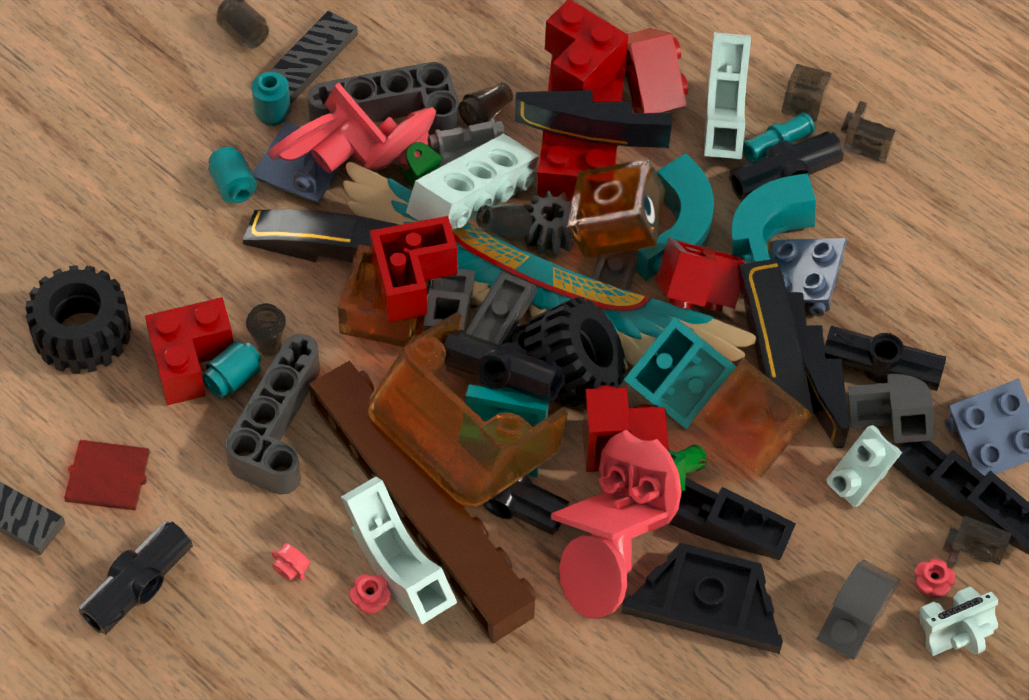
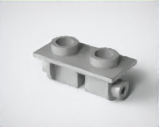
M490 119L489 122L469 125V129L464 130L462 127L443 131L437 129L435 134L428 135V146L443 158L440 162L442 167L504 133V126L502 121L495 122L494 119Z

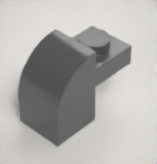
M457 268V275L434 279L433 289H429L427 301L428 315H425L424 319L425 337L446 340L448 334L455 329L465 332L470 323V308L475 283L474 270Z
M887 374V383L848 386L851 428L868 427L871 425H892L894 443L935 440L931 391L923 381L903 374Z
M866 560L859 562L838 593L833 603L834 606L817 640L855 660L875 622L883 615L900 579Z

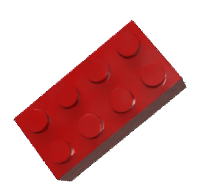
M554 55L551 58L548 91L552 89L553 62L557 59ZM625 65L593 97V102H622ZM543 131L537 196L545 198L548 190L553 197H559L565 192L567 201L577 200V203L612 206L617 145L587 142Z

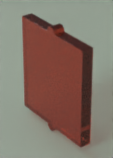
M79 440L74 463L68 467L70 478L64 496L65 502L136 511L141 487L147 483L145 471L150 454L149 448Z

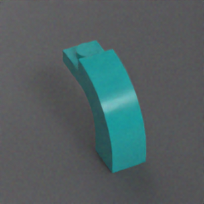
M686 153L658 170L656 174L654 194L672 211L677 221L670 229L638 250L636 272L645 281L658 273L668 238L705 248L709 240L714 211L713 191L705 173Z
M808 173L770 181L758 187L744 198L738 206L732 221L731 255L742 257L747 263L769 260L770 257L766 244L771 238L788 230L815 227L816 198Z

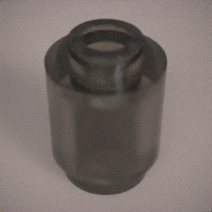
M224 0L218 7L217 24L241 46L253 49L265 41L269 34L266 20L245 0Z

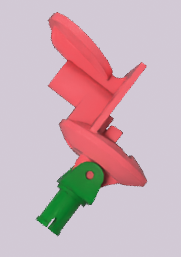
M340 83L334 86L324 104L331 112L330 114L323 115L292 132L273 146L267 153L273 161L279 159L294 161L311 151L315 161L327 173L333 172L350 157L358 165L373 172L385 169L397 161L411 187L414 186L416 180L440 168V162L443 160L438 153L428 146V131L436 114V110L433 107L410 113L398 125L391 117H388L379 126L380 129H378Z
M628 430L622 431L609 439L601 453L599 483L603 493L551 513L552 520L589 532L570 541L563 551L559 565L560 583L565 598L575 611L586 618L599 619L617 610L623 602L626 593L627 572L632 569V538L670 523L679 509L681 491H685L686 474L705 468L707 464L705 461L699 462L707 458L701 446L693 444L686 449L675 452L666 449L658 439L644 441L633 436Z

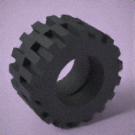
M78 265L69 266L68 271L62 272L61 268L53 271L54 276L51 278L44 276L39 280L40 288L33 287L29 293L31 300L26 301L25 307L27 323L37 353L41 354L43 361L48 365L54 362L55 369L63 372L66 368H70L73 374H80L81 369L88 368L89 373L97 371L96 366L103 364L105 367L110 365L113 355L119 357L124 352L122 344L129 343V331L131 330V321L125 295L121 291L118 281L116 279L110 280L109 273L104 270L96 273L95 267L87 265L84 270H79ZM92 313L96 315L91 321L83 325L66 326L62 324L65 319L74 314Z
M581 297L573 298L533 317L529 321L530 325L525 330L527 338L524 339V348L527 351V355L562 367V372L565 373L563 387L560 389L557 399L554 400L555 403L559 402L561 406L566 408L570 406L572 408L578 407L585 403L586 389H595L600 386L618 388V385L622 384L626 365L624 363L625 354L621 345V339L612 321L607 318L605 312L600 307H596L594 302L590 300L585 301Z

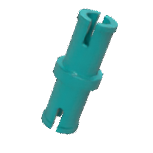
M803 112L783 124L774 123L767 128L765 133L743 143V154L749 162L762 158L766 151L778 142L790 141L793 143L807 135L813 134L815 132L814 122L807 113Z

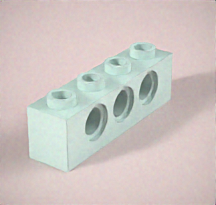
M503 133L416 180L406 213L418 221L449 216L452 230L457 227L461 228L469 220L478 215H484L490 208L501 202L504 203L516 193L530 188L537 175L535 167L539 155Z

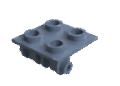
M286 121L252 174L256 180L318 204L343 163L333 172L327 173L315 161L311 151L294 161L283 159L273 161L268 156V151L289 134L301 128Z
M846 238L774 241L770 259L778 258L787 292H803L804 302L807 303L809 312L812 315L822 316L824 312L830 309V300L832 293L835 291L838 271L843 262V253L847 243Z
M1019 378L948 406L950 417L945 419V426L950 434L955 432L959 434L970 464L985 476L989 471L997 474L1029 461V403Z

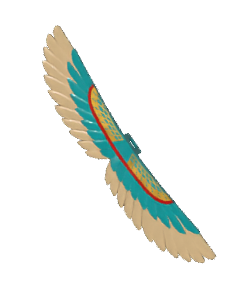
M354 162L347 163V173L354 182L346 180L343 182L346 194L357 201L348 202V207L355 215L400 225L418 222L417 219L406 213L412 190L391 178L387 179ZM468 222L463 227H457L452 230L457 245V268L475 271L472 305L481 306L501 271L536 285L537 294L529 305L532 318L573 298L581 297L585 301L590 300L595 303L597 308L600 307L605 312L607 318L612 321L617 334H619L625 354V370L629 369L628 363L633 366L636 365L673 317L689 327L731 362L745 357V352L737 347H748L755 344L757 340L754 334L716 320L713 316L680 308L651 297L613 287L565 269L521 250Z

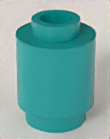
M265 72L258 75L251 85L255 115L266 125H279L286 120L291 111L288 81L283 75L276 72Z
M229 146L214 151L208 160V170L222 199L229 203L247 201L256 190L257 182L242 153Z
M234 341L206 365V371L202 373L203 382L218 398H223L227 394L233 395L261 371L259 364L261 356L250 343L245 342L242 344L239 341Z

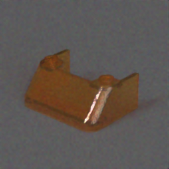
M456 312L414 337L406 344L371 394L368 414L371 420L455 501L464 506L474 507L482 505L559 453L568 412L561 408L534 427L522 417L513 413H501L485 422L434 374L435 371L444 365L446 350L443 344L448 334L455 329L459 331L461 329L463 316Z

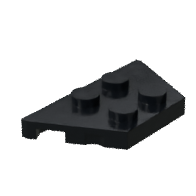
M679 543L667 556L666 562L656 567L646 577L645 583L632 596L629 595L624 600L622 606V613L777 654H780L783 643L781 634L778 635L773 617L774 608L772 600L766 591V579L762 564Z

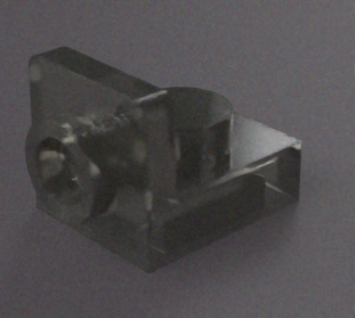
M796 64L788 81L781 110L782 113L797 117L805 112L812 118L813 122H816L832 73Z
M860 101L855 113L848 111L841 128V132L846 134L843 149L885 164L896 130L864 119L867 103Z
M964 516L959 530L950 528L942 550L950 553L946 562L947 567L954 568L960 550L969 553L972 558L980 562H992L999 565L1012 533Z

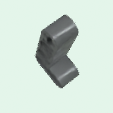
M437 62L422 63L322 82L311 87L308 92L310 122L331 113L324 104L334 86L340 83L373 123L385 121L388 117L392 119L406 117L420 109L433 107L436 110V114L428 131L429 135L435 134L437 129L443 131L458 128V99L447 67Z
M296 334L284 342L225 442L229 469L233 475L281 495L293 492L301 481L298 453L294 447L282 442L281 439L310 391L309 383L316 380L320 373L318 345L314 338L309 335ZM283 388L290 389L286 392H277V390ZM265 419L271 420V422L267 424L257 423ZM243 451L253 452L252 454H250V455H248V456H239V455H238L239 453H241V452H243ZM279 466L289 467L285 471L279 472L274 470Z

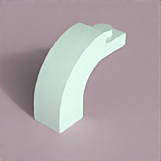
M714 32L706 101L704 156L742 159L746 123L745 94L751 35Z
M374 477L341 497L354 525L351 527V530L375 573L383 576L387 581V588L391 591L393 598L412 618L424 624L457 603L442 568L430 561L419 550L407 533L383 480Z

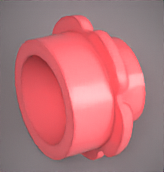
M285 543L279 551H272V556L276 560L272 567L278 574L288 581H291L294 577L301 580L305 578L304 572L310 566V562L298 549Z
M932 558L928 562H920L914 571V575L917 577L915 581L917 589L928 598H940L948 594L950 586L955 584L956 577L954 571L951 568H947L946 562L940 559ZM936 574L939 579H932L931 575Z
M369 574L358 576L353 582L354 587L349 591L351 602L360 611L369 614L382 610L391 597V591L387 588V581L378 574L374 576ZM368 589L374 590V593L372 595H368L366 591Z

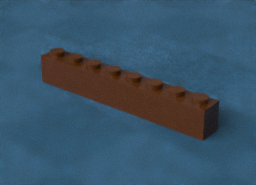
M349 360L309 383L312 406L368 480L374 477L383 480L403 526L427 558L442 568L452 591L490 641L494 644L533 619L537 596L531 584L525 578L519 579L512 570V563L507 553L501 547L495 548L489 541L488 531L483 522L476 516L472 518L465 510L464 500L458 490L453 486L448 488L441 479L442 473L437 463L431 457L425 458L419 450V443L413 432L409 428L403 429L399 425L391 404L386 399L380 400L375 394L374 385L368 374L363 370L358 372Z

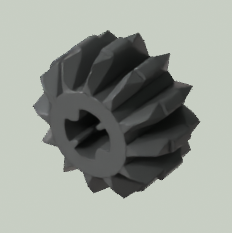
M548 190L545 198L534 194L531 204H524L521 214L522 220H520L521 235L525 236L527 247L537 245L539 254L548 249L552 251L555 257L559 253V248L570 252L574 242H580L581 239L576 236L572 225V211L574 208L579 210L577 200L567 201L565 192L559 197H553ZM580 211L581 216H582V219H583V224H584V219H585V218H584L583 212Z

